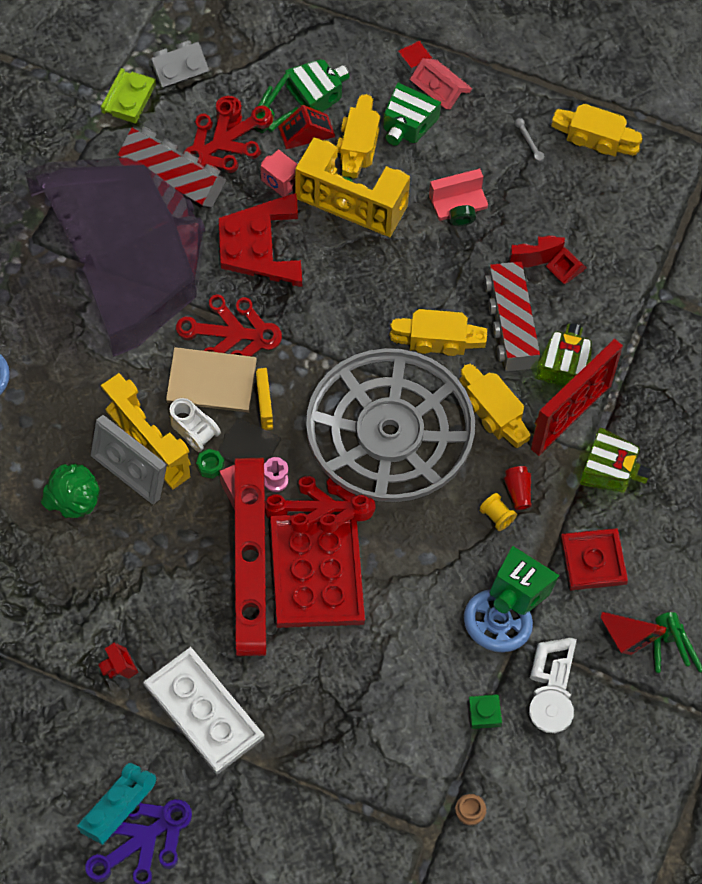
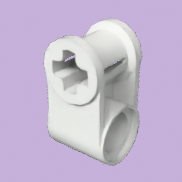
M179 398L170 405L171 426L194 450L201 452L204 449L203 445L212 437H218L221 434L218 425L197 408L192 401ZM179 413H187L189 415L186 418L177 417Z

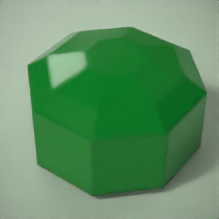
M211 449L199 453L196 461V468L201 476L210 479L219 476L220 471L223 470L225 465L220 452Z

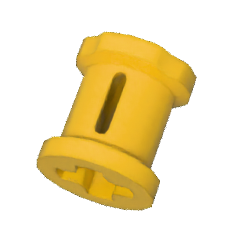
M498 493L487 498L479 510L482 514L489 516L496 524L495 528L498 531L507 528L517 516L514 510L510 511L501 501V496Z

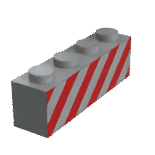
M144 126L141 130L134 127L131 128L118 156L199 204L213 207L226 182V179L219 175L221 172L219 169L210 164H206L204 167L198 163L199 158L187 151L184 154L176 150L178 147L176 144L167 139H164L163 142L155 138L157 133Z
M522 262L491 264L489 274L484 276V285L486 292L490 291L491 298L488 301L490 315H495L496 322H493L494 338H499L500 345L497 346L499 362L503 361L505 372L535 369L538 367L540 351Z

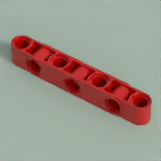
M235 458L236 656H266L264 458ZM249 493L258 497V500L251 505L245 504L242 501V498ZM247 550H254L258 553V558L252 562L245 561L242 556ZM249 607L256 608L259 611L258 617L254 620H247L243 617L245 609Z

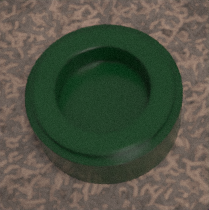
M469 205L452 208L449 211L450 223L455 226L472 224L476 220L475 208Z

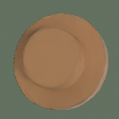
M464 795L456 804V816L466 825H476L486 815L485 802L477 795Z

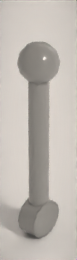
M517 118L515 126L520 128L532 149L534 161L536 163L543 162L544 154L537 150L524 126V120Z

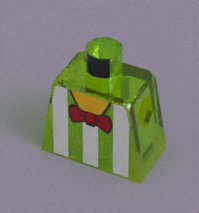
M568 324L565 333L553 332L539 361L535 379L565 386L591 361L592 341L581 337L583 328L580 325Z
M599 427L580 484L622 493L626 491L629 479L646 484L651 468L636 463L640 451L638 446Z

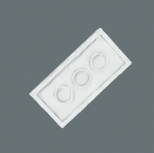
M191 647L143 682L145 688L216 775L265 738L262 731Z

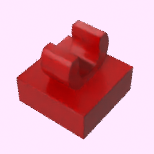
M115 642L105 648L109 659L102 661L98 665L104 676L108 674L109 678H113L119 674L130 679L139 673L127 648Z

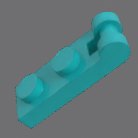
M128 763L123 768L122 776L77 825L81 834L103 845L154 787L156 783L155 774L146 770L142 772L139 766Z

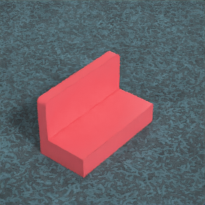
M423 58L410 78L414 84L429 96L440 101L445 109L452 108L461 92L470 93L472 90L469 85L434 59Z
M480 169L430 181L429 198L438 220L450 219L449 211L461 205L472 206L475 208V212L488 208V202L482 190L483 174Z

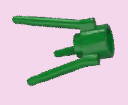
M286 71L274 90L272 86L267 88L258 106L263 105L269 108L290 76V71ZM295 107L275 121V113L269 108L273 114L272 124L265 129L254 127V129L260 133H265L267 129L273 132L278 125L283 123L299 108ZM265 112L258 113L257 118H263Z
M668 612L656 617V625L666 627V632L654 640L655 672H661V638H663L664 642L667 643L676 642L684 665L688 667L690 666V661L685 650L686 647L697 670L702 673L700 660L685 633L683 624L679 621L678 614Z

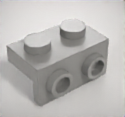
M189 40L176 45L177 49L171 52L163 49L153 53L154 58H151L148 63L150 67L153 66L161 89L209 72L199 42L191 44Z

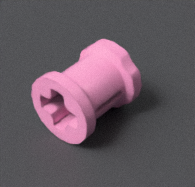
M269 458L264 463V486L271 492L283 491L288 485V465L281 458Z

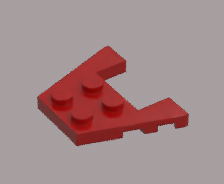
M290 194L220 217L221 269L251 276L255 274L270 277L272 281L280 282V280L292 282L293 286L302 287L301 260L274 262L271 237V220L298 219L297 194Z

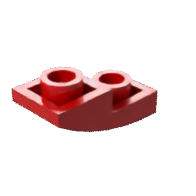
M552 235L538 237L536 246L529 244L511 245L509 263L522 262L523 268L548 263L564 248L565 237Z

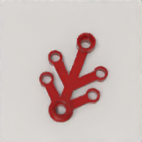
M229 100L220 101L217 107L220 115L213 140L205 145L207 131L211 129L213 122L209 115L202 113L195 120L198 129L194 144L185 151L191 154H199L198 163L204 167L206 164H210L216 168L224 169L228 173L235 172L239 164L234 156L227 155L224 158L211 156V154L222 150L246 155L250 159L257 158L261 150L256 142L249 141L244 144L234 142V140L254 127L260 129L268 128L273 122V114L268 107L263 105L257 106L253 109L249 118L227 131L230 116L234 114L235 108ZM225 105L230 106V109L227 112L222 111V108ZM265 112L263 118H257L258 113ZM203 119H208V123L205 126L200 125ZM250 147H256L254 153H248ZM228 161H234V165L232 167H226V163Z
M219 294L213 295L209 299V306L213 312L220 315L228 326L197 323L192 317H183L176 324L177 333L183 340H192L197 335L225 337L215 347H208L203 350L208 352L226 353L242 340H253L242 351L235 350L231 352L233 355L252 357L261 349L272 350L277 348L282 341L280 328L273 323H264L253 309L251 300L246 297H242L237 301L236 308L240 315L248 318L255 329L244 328L227 308L224 297ZM215 300H221L223 302L222 305L218 308L214 307L212 304ZM242 303L250 305L247 310H241L239 307ZM190 323L192 328L189 331H184L182 329L183 324ZM272 332V339H264V333Z
M305 476L299 480V490L302 494L309 495L315 501H286L283 496L274 494L269 496L265 502V513L268 519L271 516L288 515V511L311 512L308 515L303 513L295 514L291 518L292 529L295 532H305L309 529V526L320 520L321 530L331 533L336 531L338 526L352 518L356 521L370 519L376 508L375 501L365 495L356 496L329 478L327 480L328 492L332 495H338L344 500L335 501L316 487V481L311 476ZM333 512H340L337 515L331 514Z

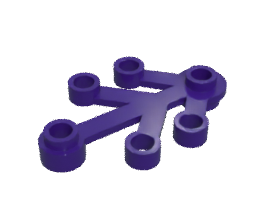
M179 799L171 800L165 806L140 802L137 805L140 807L139 811L135 814L130 813L129 819L137 820L141 816H146L159 820L150 826L122 822L109 838L115 835L133 838L106 857L99 854L90 857L85 866L89 879L94 882L107 880L111 875L113 867L141 848L138 868L133 872V880L135 884H151L152 873L150 868L156 838L166 830L165 849L160 852L159 861L165 869L174 868L178 863L176 849L180 830L186 828L192 820L190 806L185 801ZM176 811L183 814L180 820H173L171 815ZM166 854L174 856V860L171 863L163 861V857ZM100 865L105 867L103 874H94L95 867ZM141 872L148 874V879L144 882L137 880V876Z

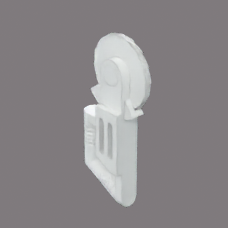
M574 638L537 643L530 679L546 683L547 686L534 691L535 697L529 706V715L532 723L546 733L564 731L570 726L574 717V708L571 700H569L571 694L566 691L576 645V639ZM568 650L566 658L553 660L550 674L543 673L547 653Z

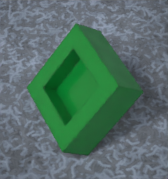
M499 695L469 697L471 729L502 726Z

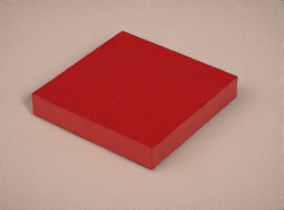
M618 528L561 534L560 539L570 590L627 585L628 577Z

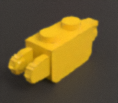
M367 94L359 96L356 108L350 107L349 116L343 117L341 132L345 133L343 138L339 137L337 147L338 153H341L340 164H342V176L358 178L361 168H367L373 162L379 135L380 115L373 111L372 96Z
M587 104L579 105L576 112L557 109L551 127L568 134L567 141L615 157L617 152L636 156L640 151L639 145L643 140L640 132L626 127L627 121L624 116Z
M418 309L413 313L412 319L395 318L390 324L391 332L389 336L393 343L410 345V351H417L422 354L434 352L456 356L464 355L465 349L485 348L487 328L467 324L468 318L461 312Z
M471 364L464 365L463 369H461L459 381L470 398L474 413L481 418L486 431L493 433L498 440L504 437L516 448L527 443L530 440L531 434L522 421L524 405L497 374L488 373L483 375L476 369V366Z

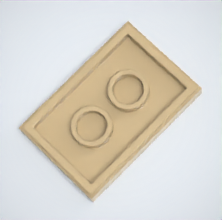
M174 347L166 401L167 403H172L176 399L185 398L192 401L198 407L249 413L257 357Z

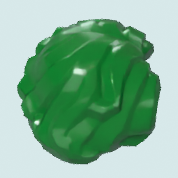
M63 464L51 472L49 482L43 490L41 503L49 511H60L65 518L84 517L90 514L96 506L100 489L95 476L92 475L88 468L83 465Z

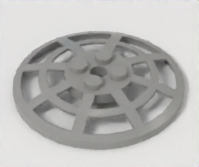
M384 348L353 355L337 364L322 378L310 399L307 410L306 430L308 443L315 460L336 484L353 494L365 495L376 501L400 502L429 495L442 488L456 476L471 452L475 435V416L472 403L465 388L446 367L432 358L417 352ZM394 362L392 377L376 378L359 385L351 373L353 369L370 363ZM405 363L429 371L440 378L445 384L432 394L421 385L403 379ZM341 377L350 391L339 402L334 416L318 412L317 410L324 394ZM391 387L388 398L377 399L373 402L365 393L375 388ZM406 389L414 392L425 401L414 407L407 401L400 399L401 391ZM452 392L463 410L466 431H449L447 416L440 402ZM356 399L363 408L358 421L343 419L342 416L346 408ZM433 409L439 421L440 431L424 430L422 416ZM315 422L332 427L333 443L339 456L328 462H325L317 445ZM386 425H393L398 431L390 435L386 434L382 429ZM340 429L356 432L360 445L347 452L341 441ZM422 441L439 442L435 452L427 462H424L416 454ZM464 442L463 450L456 464L448 474L441 478L431 468L442 457L447 443ZM366 454L380 460L378 473L363 468L355 460ZM406 459L415 468V470L404 474L389 475L391 462ZM348 465L359 475L377 481L375 492L366 491L349 484L337 476L334 471ZM421 475L432 484L427 488L411 493L386 494L388 483L404 482Z

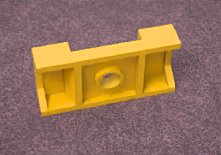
M120 373L103 383L101 388L112 400L106 408V412L122 430L167 464L164 481L173 490L191 478L189 468L191 462L188 459L189 449L182 439L179 438L177 440L171 432L163 437L155 425L150 426L145 421L146 416L140 408L141 405L136 395L138 390L130 379L126 381Z

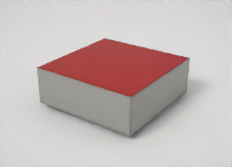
M420 41L398 51V58L411 74L415 72L423 58L433 59Z

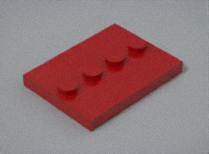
M615 338L540 409L538 418L534 423L536 428L531 450L538 456L611 387L623 345Z
M294 515L271 516L270 530L276 628L364 625L365 613L357 521L352 518L338 526L336 531L326 533L321 530L319 520L309 526L307 531L295 532L292 529L291 518Z

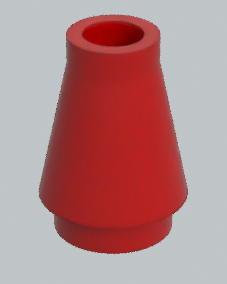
M526 466L507 469L505 471L506 477L503 479L514 503L515 510L530 508L532 506L531 473L528 472Z

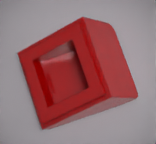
M565 247L546 266L563 284H567L587 268Z

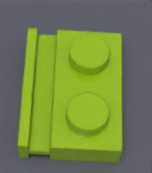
M121 68L101 105L102 113L106 114L108 112L113 117L136 124L156 86L155 79L135 72L128 73L125 72V69Z

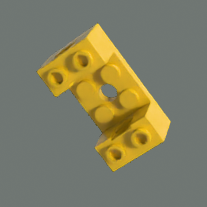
M314 137L295 168V194H297V200L391 237L408 207L410 176L401 170H394L386 166L373 190L368 189L363 184H356L338 175L337 168H335L338 147L329 141H322Z

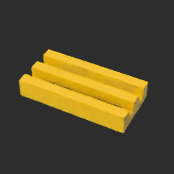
M259 368L256 371V383L261 427L263 431L273 430L267 368Z

